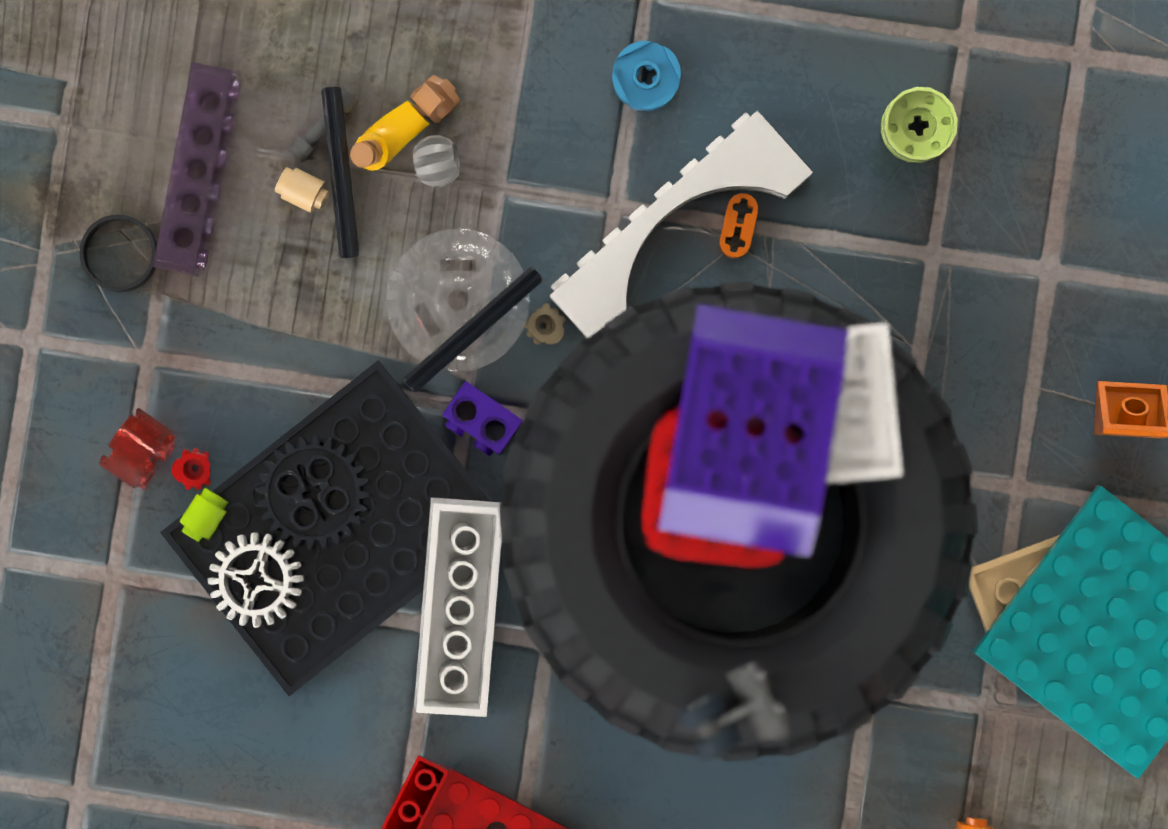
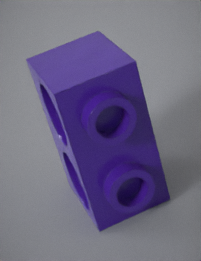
M467 381L464 382L442 414V416L448 419L445 424L447 428L460 437L467 432L477 440L473 445L488 456H491L493 452L501 455L523 423L521 418ZM463 402H472L476 406V415L470 421H462L457 415V409ZM493 421H499L505 426V435L498 441H492L486 436V427Z

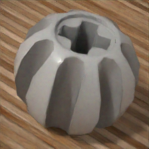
M433 135L420 140L415 145L413 163L416 174L422 183L432 187H443L452 183L458 177L460 160L456 146L451 139L441 135Z

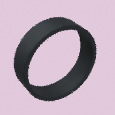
M117 214L103 217L87 229L81 240L79 255L84 272L95 284L110 291L127 292L141 287L151 278L158 264L159 251L156 239L148 227L133 217ZM113 221H129L139 225L150 240L152 256L149 267L143 276L132 284L120 287L105 285L93 275L87 261L88 244L94 233L103 225Z

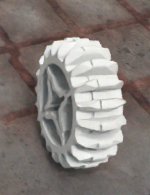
M257 532L251 533V544L247 543L244 535L237 536L238 548L231 541L225 543L226 549L230 552L228 556L221 551L215 554L217 559L221 560L223 564L222 566L217 564L210 565V570L219 572V578H209L208 584H219L220 590L211 592L210 596L211 598L219 596L224 598L217 605L219 611L225 609L228 605L232 608L227 614V619L233 620L240 613L239 624L242 626L247 624L249 616H252L254 627L261 626V616H264L268 625L274 624L272 614L274 611L281 619L287 616L286 611L282 608L283 604L289 608H295L296 603L288 598L289 595L300 596L302 594L301 589L292 587L293 582L304 580L302 575L293 576L292 570L300 568L301 563L294 562L289 564L288 559L293 557L295 554L294 550L290 549L282 554L280 551L284 547L285 542L279 540L274 547L270 546L272 542V535L270 534L265 535L262 544L259 543ZM252 550L259 551L257 559H254V563L248 570L231 567L242 554ZM269 555L279 563L283 572L284 582L274 579L268 574L267 567L269 561L267 560ZM258 570L262 573L260 577H264V581L272 585H258L253 590L250 587L251 583H248V578L242 577L240 574L244 576L252 575ZM228 577L243 585V605L232 595ZM263 590L281 593L270 606L263 609H253L255 601H257L259 594Z

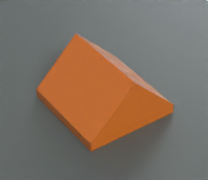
M1097 381L1094 435L1168 438L1167 385Z

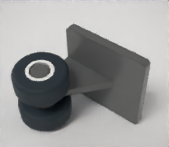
M753 665L738 668L725 674L741 704L738 707L717 718L718 715L724 712L725 706L719 695L713 694L678 714V718L685 730L697 727L703 738L694 746L702 761L710 760L741 742V736L734 725H728L724 728L722 726L744 715H747L761 741L782 738L789 734L786 726L788 719L784 710L779 704H774L767 691L770 687L765 675L761 670H756Z

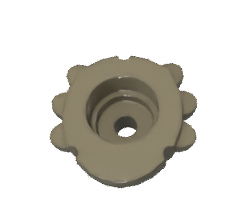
M548 303L535 310L529 319L523 322V327L528 329L527 337H533L535 345L543 342L546 345L556 344L564 335L562 325L565 317L559 316L558 308L550 309ZM541 323L545 325L544 329L540 328Z

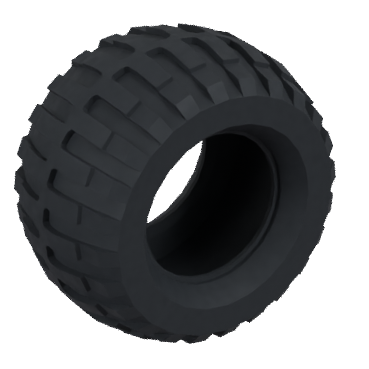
M752 282L723 283L720 286L691 288L688 286L662 295L659 299L640 306L629 307L605 323V326L582 342H578L562 360L556 371L537 390L525 414V419L519 432L510 446L505 482L499 507L504 559L503 570L513 599H515L524 630L538 651L545 657L559 678V681L580 700L585 701L607 720V723L634 736L638 735L662 747L663 750L694 756L698 754L694 746L703 738L697 727L685 730L678 718V714L713 694L719 695L725 706L724 712L718 715L717 718L738 707L741 704L725 674L738 668L753 665L756 670H761L765 675L770 687L767 691L774 704H779L784 710L788 719L786 726L789 734L782 738L761 741L747 715H744L722 726L724 728L728 725H734L741 736V742L716 756V758L724 759L726 762L754 760L760 756L787 755L789 757L818 747V743L841 735L848 736L873 719V715L894 700H900L918 680V673L937 652H941L953 627L951 623L962 598L968 595L973 565H970L971 552L975 535H979L977 506L972 501L970 475L974 471L964 443L959 442L950 415L953 412L936 387L932 388L916 366L917 360L895 341H889L903 476L836 482L842 497L844 531L839 557L824 586L806 606L784 621L756 631L734 633L697 628L670 615L648 595L634 574L624 545L622 512L628 482L640 457L651 445V437L655 425L665 414L681 406L697 305L848 331L849 327L870 325V320L843 307H834L814 297V293L784 287L782 289L754 285ZM796 423L789 424L805 437L804 430L800 425Z

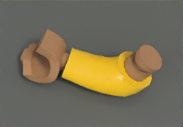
M432 75L410 94V98L415 104L409 100L405 101L376 121L358 138L350 152L352 162L358 167L371 171L383 168L403 147L430 125L426 118L427 116L437 124L460 104V98L454 92L456 88L448 79L442 80Z

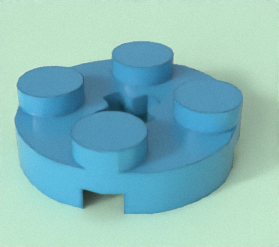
M638 41L630 44L620 52L613 67L612 84L620 100L633 110L653 111L667 105L677 93L680 84L681 68L676 56L667 47L661 46L658 43H652V41ZM643 67L647 71L654 70L656 72V75L652 78L653 83L647 85L645 82L640 83L637 80V77L641 75L640 69Z

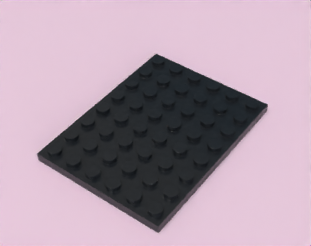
M379 360L212 491L229 503L224 509L227 511L209 540L202 537L200 542L184 534L182 532L184 525L179 522L183 515L160 532L210 596L211 592L220 590L219 584H208L209 578H219V572H214L209 568L211 564L222 566L223 562L215 556L218 551L225 553L227 556L230 554L225 547L226 542L231 541L238 548L237 536L244 535L247 543L251 544V533L257 532L259 543L261 544L266 534L272 535L270 546L274 547L281 538L283 529L279 528L273 532L269 530L274 523L273 518L266 520L261 518L264 513L269 511L267 506H257V502L265 499V494L257 492L256 488L266 486V481L259 478L258 475L263 473L269 474L271 471L265 465V461L274 463L278 461L273 452L275 449L286 454V442L289 441L295 448H298L299 437H304L307 444L311 445L313 437L318 436L320 446H324L327 439L330 438L333 439V450H336L341 444L346 446L343 454L344 457L353 453L357 455L352 465L353 467L363 465L365 469L358 474L359 479H369V483L361 486V491L369 493L370 497L360 500V504L367 507L368 511H357L356 516L362 523L355 524L350 522L349 527L353 533L351 536L343 531L339 532L341 539L339 544L334 542L331 537H328L327 548H322L319 540H315L313 549H308L306 539H303L298 547H294V536L291 535L284 541V547L280 552L284 554L286 551L293 549L295 554L288 559L289 564L294 562L301 563V567L292 570L293 576L302 575L304 580L293 582L292 587L301 589L302 594L300 596L290 594L288 597L296 603L295 608H289L283 604L282 608L286 611L287 616L281 619L274 611L272 613L274 624L268 625L264 616H261V626L254 627L252 616H249L247 624L242 626L239 624L240 613L233 620H229L288 696H291L423 591L431 498L491 502ZM324 459L315 461L312 466L313 475L318 479L328 476L330 472L329 463ZM300 464L297 469L309 488L305 497L306 499L312 498L315 500L323 520L327 521L329 515L317 495L322 491L321 487L311 485L304 466ZM293 475L284 477L281 481L282 491L287 495H292L297 491L299 483L296 477ZM340 490L331 492L328 496V505L333 510H340L344 507L346 503L344 493ZM303 506L298 510L297 521L301 525L309 526L314 521V511L310 507ZM252 550L242 554L231 567L248 570L254 563V559H257L259 551ZM269 555L267 560L269 561L267 567L268 574L272 578L284 582L283 572L279 563ZM258 570L252 575L244 576L240 574V576L248 578V583H251L250 587L253 590L258 585H272L265 582L264 577H260L262 573ZM228 577L232 595L243 605V585ZM263 590L259 594L257 601H255L253 609H263L270 606L281 593ZM219 596L212 598V600L218 605L224 598ZM228 605L221 611L227 617L228 612L232 608Z

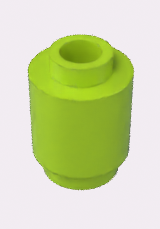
M204 488L201 494H196L179 522L184 525L182 532L200 542L202 537L209 540L227 511L224 509L229 502L209 489Z

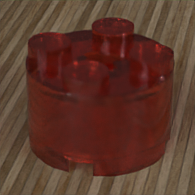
M138 408L136 409V417L131 414L117 431L108 447L113 449V452L109 458L102 455L99 466L133 489L140 487L142 490H145L156 474L153 471L157 462L161 460L164 463L176 446L174 445L176 437L173 436L174 431Z

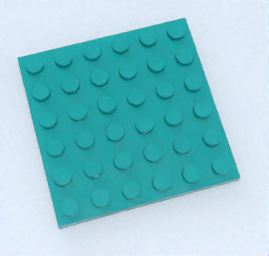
M1097 485L972 652L1137 779L1140 778L1168 740V538L1104 487Z

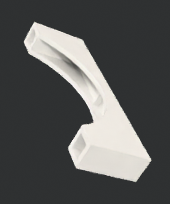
M758 111L751 117L746 112L731 126L735 130L726 139L721 135L717 137L706 148V151L709 153L700 162L695 158L680 171L683 177L678 182L672 185L668 181L654 194L657 200L651 206L646 208L644 204L641 205L628 217L631 223L623 231L618 227L615 228L602 240L606 245L597 254L592 250L577 262L580 268L571 277L565 273L551 286L554 290L550 295L551 300L585 338L605 326V323L626 310L627 285L637 254L653 230L674 211L700 197L730 190L759 191L786 199L811 177L813 172Z

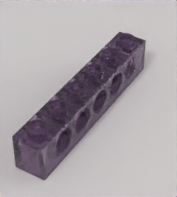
M191 63L153 267L158 270L199 277L200 270L206 269L209 250L204 249L206 236H212L215 225V216L211 215L212 204L219 201L221 193V182H218L217 178L219 168H225L228 156V148L223 146L226 134L231 135L234 125V114H230L232 100H238L241 81L236 80L237 75L231 69ZM208 96H219L220 104L216 110L209 112L203 109V102ZM203 129H211L214 134L213 140L208 145H199L197 143L198 133ZM199 162L205 163L207 166L206 175L198 180L192 179L190 175L192 166ZM191 196L199 197L201 205L198 211L192 214L186 213L184 210L186 199ZM184 230H191L194 234L193 243L186 248L180 247L177 242L178 235Z

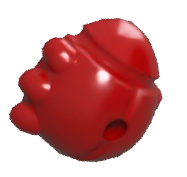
M194 448L192 452L184 449L181 458H177L173 463L172 475L179 483L182 482L185 485L186 490H190L192 487L200 490L203 484L206 486L211 484L209 453L206 451L200 453V450ZM194 465H198V471L194 470Z

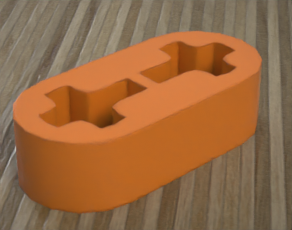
M747 193L734 195L726 208L719 247L721 252L730 259L743 257L751 246L758 214V204ZM741 200L747 201V207L752 209V214L747 213L744 216L743 223L739 224L736 223L738 212L733 210V205H739ZM735 228L741 229L739 240L744 242L745 246L738 247L736 252H731L730 245L725 243V239L733 237Z

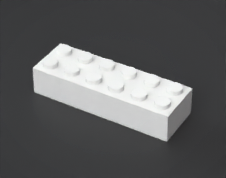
M431 498L414 699L416 713L487 717L502 540L499 516L501 502Z

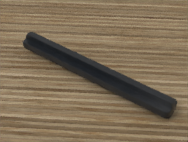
M338 86L322 88L321 95L339 256L344 259L354 258L359 255L342 92Z
M529 267L410 371L403 379L410 390L417 392L541 284L543 278L535 268Z

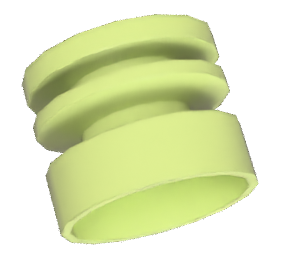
M914 87L901 92L888 104L881 118L880 133L885 146L895 157L905 162L923 163L935 159L951 146L957 133L958 118L953 104L944 94L932 88ZM914 117H917L920 123L926 124V128L920 133L921 136H916L915 130H909L908 125L914 122Z

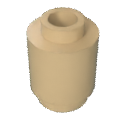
M286 167L275 187V192L281 195V199L310 213L315 208L321 210L329 195V191L325 189V181L298 168L292 170Z

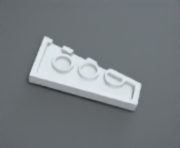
M888 323L849 327L846 364L825 483L903 476Z

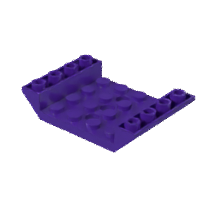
M697 305L690 355L658 530L810 557L821 512L846 364L848 331ZM713 410H721L728 416V426L722 431H713L707 425V415ZM756 416L765 421L767 430L762 437L752 438L746 433L745 422L748 418ZM790 423H796L804 430V440L798 445L787 443L783 437L784 427Z

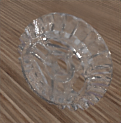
M448 229L430 234L413 244L398 260L392 271L386 297L387 312L392 329L404 348L415 358L423 361L524 272L514 255L504 245L486 234L468 229ZM476 260V271H441V261ZM454 291H462L468 296V304L463 310H453L448 304V298ZM529 294L495 323L489 335H481L442 370L451 372L477 370L494 363L505 355L519 339L527 321ZM423 302L441 330L440 333L433 337H430L414 310L415 307Z

